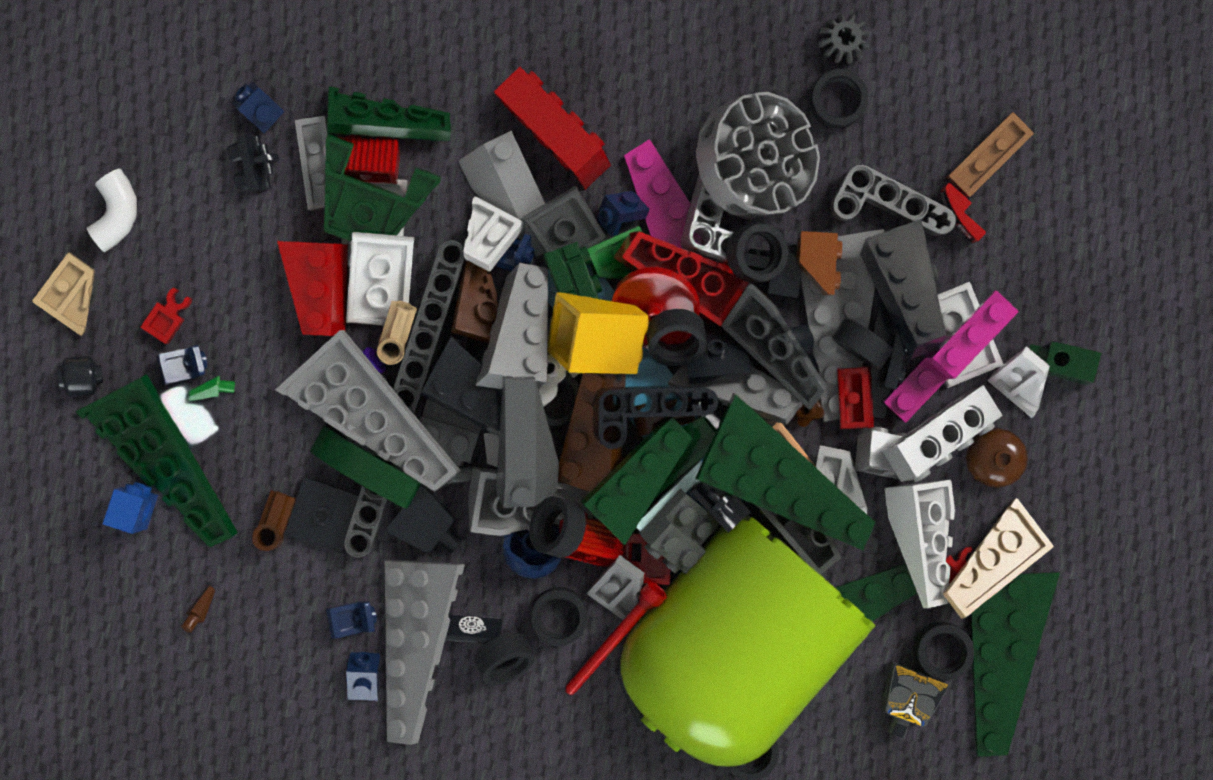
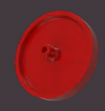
M646 267L629 273L618 283L612 297L613 302L637 306L648 315V322L657 314L675 308L687 309L700 316V300L694 287L680 274L665 268ZM674 331L667 333L659 340L667 344H679L688 340L692 334L686 331ZM645 334L642 348L648 349L647 335Z

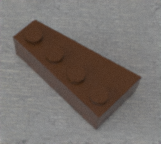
M583 373L559 462L558 481L591 492L623 460V456H621L622 446L616 449H609L598 443L594 438L593 399L596 392L601 388L625 387L626 374ZM610 394L605 397L603 406L605 410L613 409L616 405V397L614 394ZM608 426L604 430L603 437L605 441H611L615 438L617 433L615 426Z

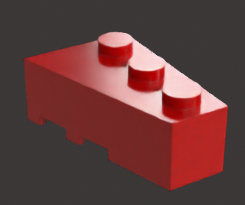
M277 241L302 334L334 336L340 330L345 331L348 244Z

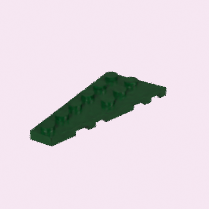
M147 374L75 411L82 419L87 418L97 428L95 432L102 439L106 437L117 448V454L149 487L154 485L164 495L162 500L169 507L174 505L184 515V522L209 547L230 539L238 533Z
M732 394L695 478L863 550L875 525V521L737 394Z
M1060 572L1021 573L970 614L971 640L974 647L972 676L975 747L978 757L1005 756L1009 753Z

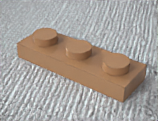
M1012 112L947 178L966 198L971 197L1034 133Z

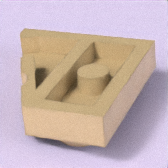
M67 253L32 302L82 336L86 330L95 270L72 253Z

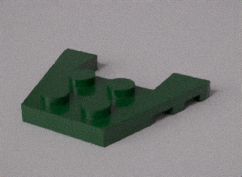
M327 134L324 232L351 242L352 232L397 236L409 218L440 183L441 176L415 167L405 195H399L345 175L344 171L354 143Z

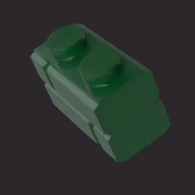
M574 242L543 254L557 292L599 299L598 293L603 292L597 275L590 276L587 265L592 263L586 246L580 248L578 242Z

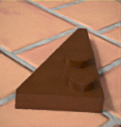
M466 259L451 333L489 344L490 331L498 313L496 289L491 274H487L485 269Z

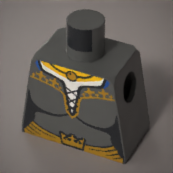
M890 661L881 709L885 713L893 716L888 732L905 738L910 723L925 727L947 692L949 684L945 681L933 679L923 672Z

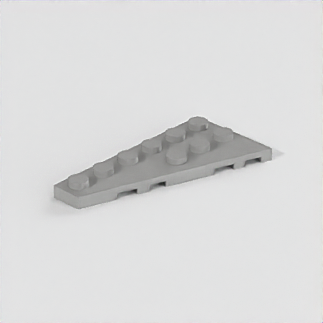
M884 229L838 236V241H842L843 249L841 259H837L836 271L841 272L840 289L835 290V295L824 296L801 270L800 282L806 319L814 337L813 356L819 366V375L828 388L820 398L821 406L825 411L823 422L840 419L837 368H856L863 365V361L833 341L832 336L844 318L855 321L867 329L869 328L875 284L861 258L860 252L866 238L883 233ZM795 243L794 245H795V251H796V255H797V243Z
M344 330L336 333L275 389L282 395H287L298 402V405L304 409L311 410L322 417L326 423L362 446L366 445L377 452V455L384 460H389L402 468L406 474L433 491L439 490L461 471Z
M399 560L385 561L387 742L408 745L419 742L427 711L425 706L427 694L434 685L435 680L432 679L434 667L440 662L450 623L448 614L451 602L456 600L458 590L455 587L458 575L463 573L465 564Z

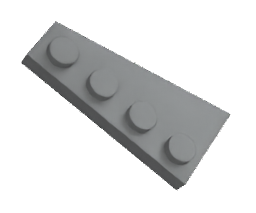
M682 365L668 382L669 386L699 385L710 388L716 393L718 401H721L722 405L725 406L728 405L732 394L735 393L760 417L785 425L789 423L803 405L782 383L751 365L750 379L689 384L687 365Z

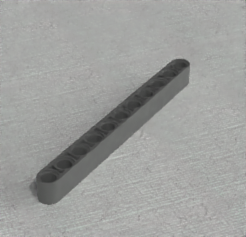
M453 240L445 241L438 249L393 389L398 396L404 390H408L413 394L414 402L408 408L415 416L422 400L420 393L429 378L466 260L463 253L464 247L459 242ZM451 247L459 248L461 253L459 260L455 263H448L445 260V252ZM440 276H448L451 279V287L445 292H439L436 289V280ZM433 304H438L442 309V315L436 321H430L426 315L428 307ZM422 333H429L433 340L431 347L426 350L420 349L417 344V339ZM415 361H418L423 366V374L417 379L412 378L408 373L409 365ZM373 451V455L381 459L380 456L377 455L378 453ZM394 463L391 464V466L400 468ZM364 486L361 488L344 542L347 553L357 558L363 557L372 551L389 502L386 498ZM365 506H371L376 510L377 516L375 521L368 522L363 518L362 510ZM355 535H362L366 538L367 547L365 550H358L353 546Z

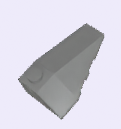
M510 131L484 143L460 159L459 163L471 189L482 200L523 221L524 229L518 235V238L522 241L525 234L530 235L531 247L535 248L534 255L538 257L545 254V251L524 221V216L541 207L545 202L513 133Z

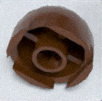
M993 428L991 431L981 436L978 434L973 438L974 443L967 447L965 458L967 468L974 479L985 486L1000 488L1009 486L1021 478L1027 467L1028 455L1026 446L1017 435L1009 430Z

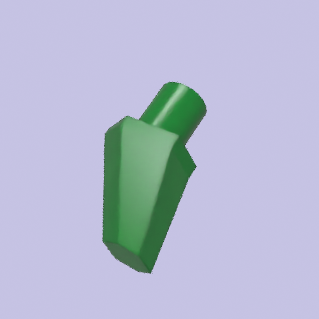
M217 375L190 390L187 402L218 397L219 392L234 393L235 381L220 380V375Z

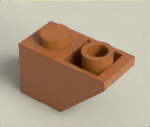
M801 231L797 237L796 255L800 269L824 296L835 295V290L840 289L841 272L836 271L837 259H841L843 249L842 241H838V233Z

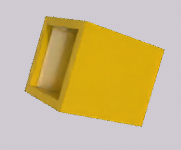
M556 292L547 352L569 373L637 374L639 363H641L643 358L642 345L644 335L649 328L648 315L635 305Z

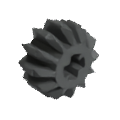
M838 13L836 21L829 18L826 21L828 28H821L819 32L822 37L826 38L819 42V47L825 48L829 46V49L824 53V57L828 58L834 53L836 55L834 64L836 65L840 63L842 57H844L846 65L852 64L853 57L861 60L863 57L861 50H868L870 46L868 42L864 41V39L869 38L871 35L870 31L860 30L865 25L864 20L859 21L857 25L853 23L855 14H850L847 21H845L843 13ZM843 33L848 34L849 42L846 45L841 44L842 38L840 37Z

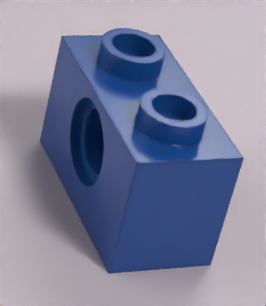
M134 482L133 485L126 484L125 487L114 489L103 525L131 534L146 530L158 495L151 493L152 487Z

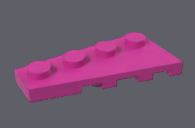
M649 139L625 154L624 158L636 194L650 209L645 219L650 236L682 249L681 237L690 202ZM693 233L694 241L698 245L703 246L702 237L697 233Z

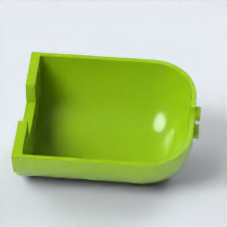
M748 515L729 533L722 526L719 527L703 546L706 552L686 574L681 571L665 589L664 592L667 598L659 607L648 609L631 629L623 645L620 661L621 676L627 694L644 715L641 721L653 732L658 729L666 736L664 742L675 752L678 753L682 749L697 760L721 767L743 765L754 761L766 753L875 628V624L866 618L849 600L844 599L837 589L784 543L771 536L770 532L753 517Z

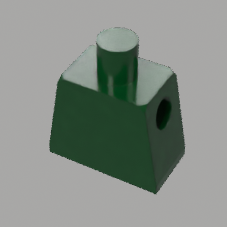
M1054 341L1048 343L1047 348L1030 344L1029 349L1050 366L1048 375L1085 385L1094 383L1101 352ZM1055 355L1070 358L1066 366H1060L1055 364L1054 357Z

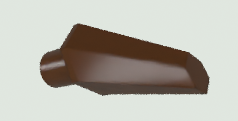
M208 586L186 612L188 617L181 626L186 632L192 633L198 622H204L215 593L213 587Z

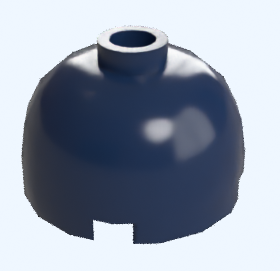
M553 524L552 541L554 542L559 535V528L555 524ZM528 530L512 532L504 537L503 554L506 563L516 574L524 578L537 579L545 577L557 568L562 559L537 552L531 544Z

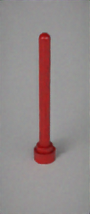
M652 581L647 582L640 591V601L565 686L567 694L573 695L578 691L648 609L659 607L664 602L667 595L660 586Z

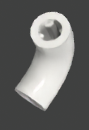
M121 169L109 172L95 184L105 199L106 211L98 221L87 227V231L104 253L117 245L130 232L137 216L136 195L130 181Z

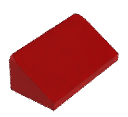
M871 367L837 368L840 429L874 427Z

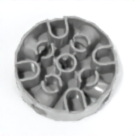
M770 92L743 95L713 111L699 132L696 149L700 179L711 198L729 214L748 220L785 213L806 200L817 181L820 155L818 144L814 145L813 136L808 129L811 125L805 114L787 98Z

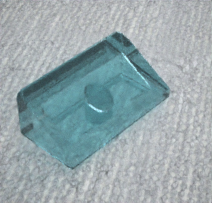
M185 380L160 395V398L185 440L191 447H196L218 432L220 428L200 400L187 402L189 391L192 388Z

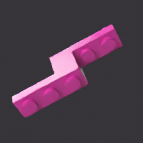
M997 290L993 291L951 336H945L939 349L929 352L904 378L902 385L898 384L897 390H893L882 403L903 423H906L947 379H955L1019 311Z

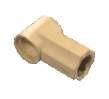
M400 300L391 301L377 347L378 358L387 365L397 364L404 357L405 346L417 308L410 303ZM386 343H394L399 349L388 351L384 348V345Z

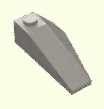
M473 467L468 495L469 531L497 536L508 535L522 530L529 531L532 514L539 504L532 507L504 508L496 493L497 470ZM558 481L557 492L551 496L561 497L578 503L583 511L588 513V518H593V513L581 502L590 492ZM562 512L558 515L554 524L560 525V520L563 519Z

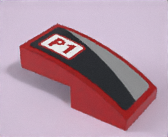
M952 184L944 185L940 190L945 207L953 211L956 219L955 225L970 242H978L986 234V231L964 212L972 202Z

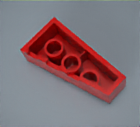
M639 231L629 233L614 256V259L632 271L646 267H660L672 270L683 276L691 283L700 300L699 317L710 326H721L749 284V282L735 276L730 267L725 264L702 257V255L676 247V245Z

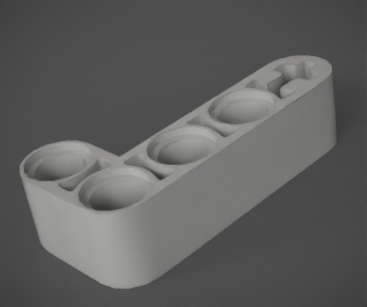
M857 165L847 172L830 205L832 216L842 222L855 217L865 201L907 223L922 219L926 214L933 218L942 215V222L946 225L939 228L936 227L937 221L930 217L922 221L924 232L933 236H941L950 232L956 223L955 215L949 208L865 165ZM853 173L864 175L866 178L864 187L859 188L853 184ZM885 186L891 189L893 195L891 201L886 202L880 198V187ZM845 199L851 203L852 212L845 215L839 211V200ZM908 200L915 201L918 204L919 212L916 216L910 215L907 212L906 203Z
M698 175L683 229L681 246L684 250L727 265V257L721 248V243L728 244L734 232L719 228L724 209L711 198L700 179V175ZM701 205L709 208L711 217H707L702 213ZM693 233H697L702 237L703 246L698 245L694 241Z

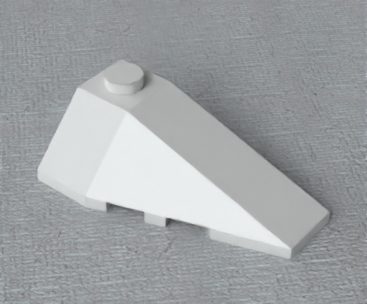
M951 480L885 488L888 519L923 608L948 604V600L943 593L949 586L950 566L946 563L947 548L952 547L953 537L948 536L949 520H954L955 515Z

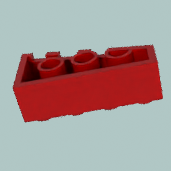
M519 67L494 93L499 101L527 130L531 129L533 131V136L546 150L549 151L551 149L553 151V156L567 172L572 170L579 181L578 183L586 190L611 166L602 148L605 143L593 131L588 134L582 128L584 122L573 111L568 114L562 108L564 105L563 101L553 91L547 94L541 88L544 83L533 71L527 74Z

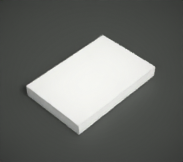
M352 232L346 323L384 326L391 301L400 300L409 303L414 237Z
M970 282L938 294L946 336H951L979 307ZM992 339L955 379H947L944 382L946 387H952L1001 367L1003 362L994 340Z

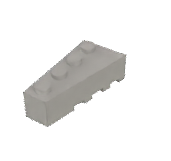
M519 263L505 279L497 307L498 313L490 331L491 337L487 350L484 352L483 365L477 377L476 386L503 390V377H535L538 389L547 383L548 268Z

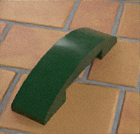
M325 425L310 450L313 455L340 473L405 509L409 507L421 485L419 481L404 471L384 462Z

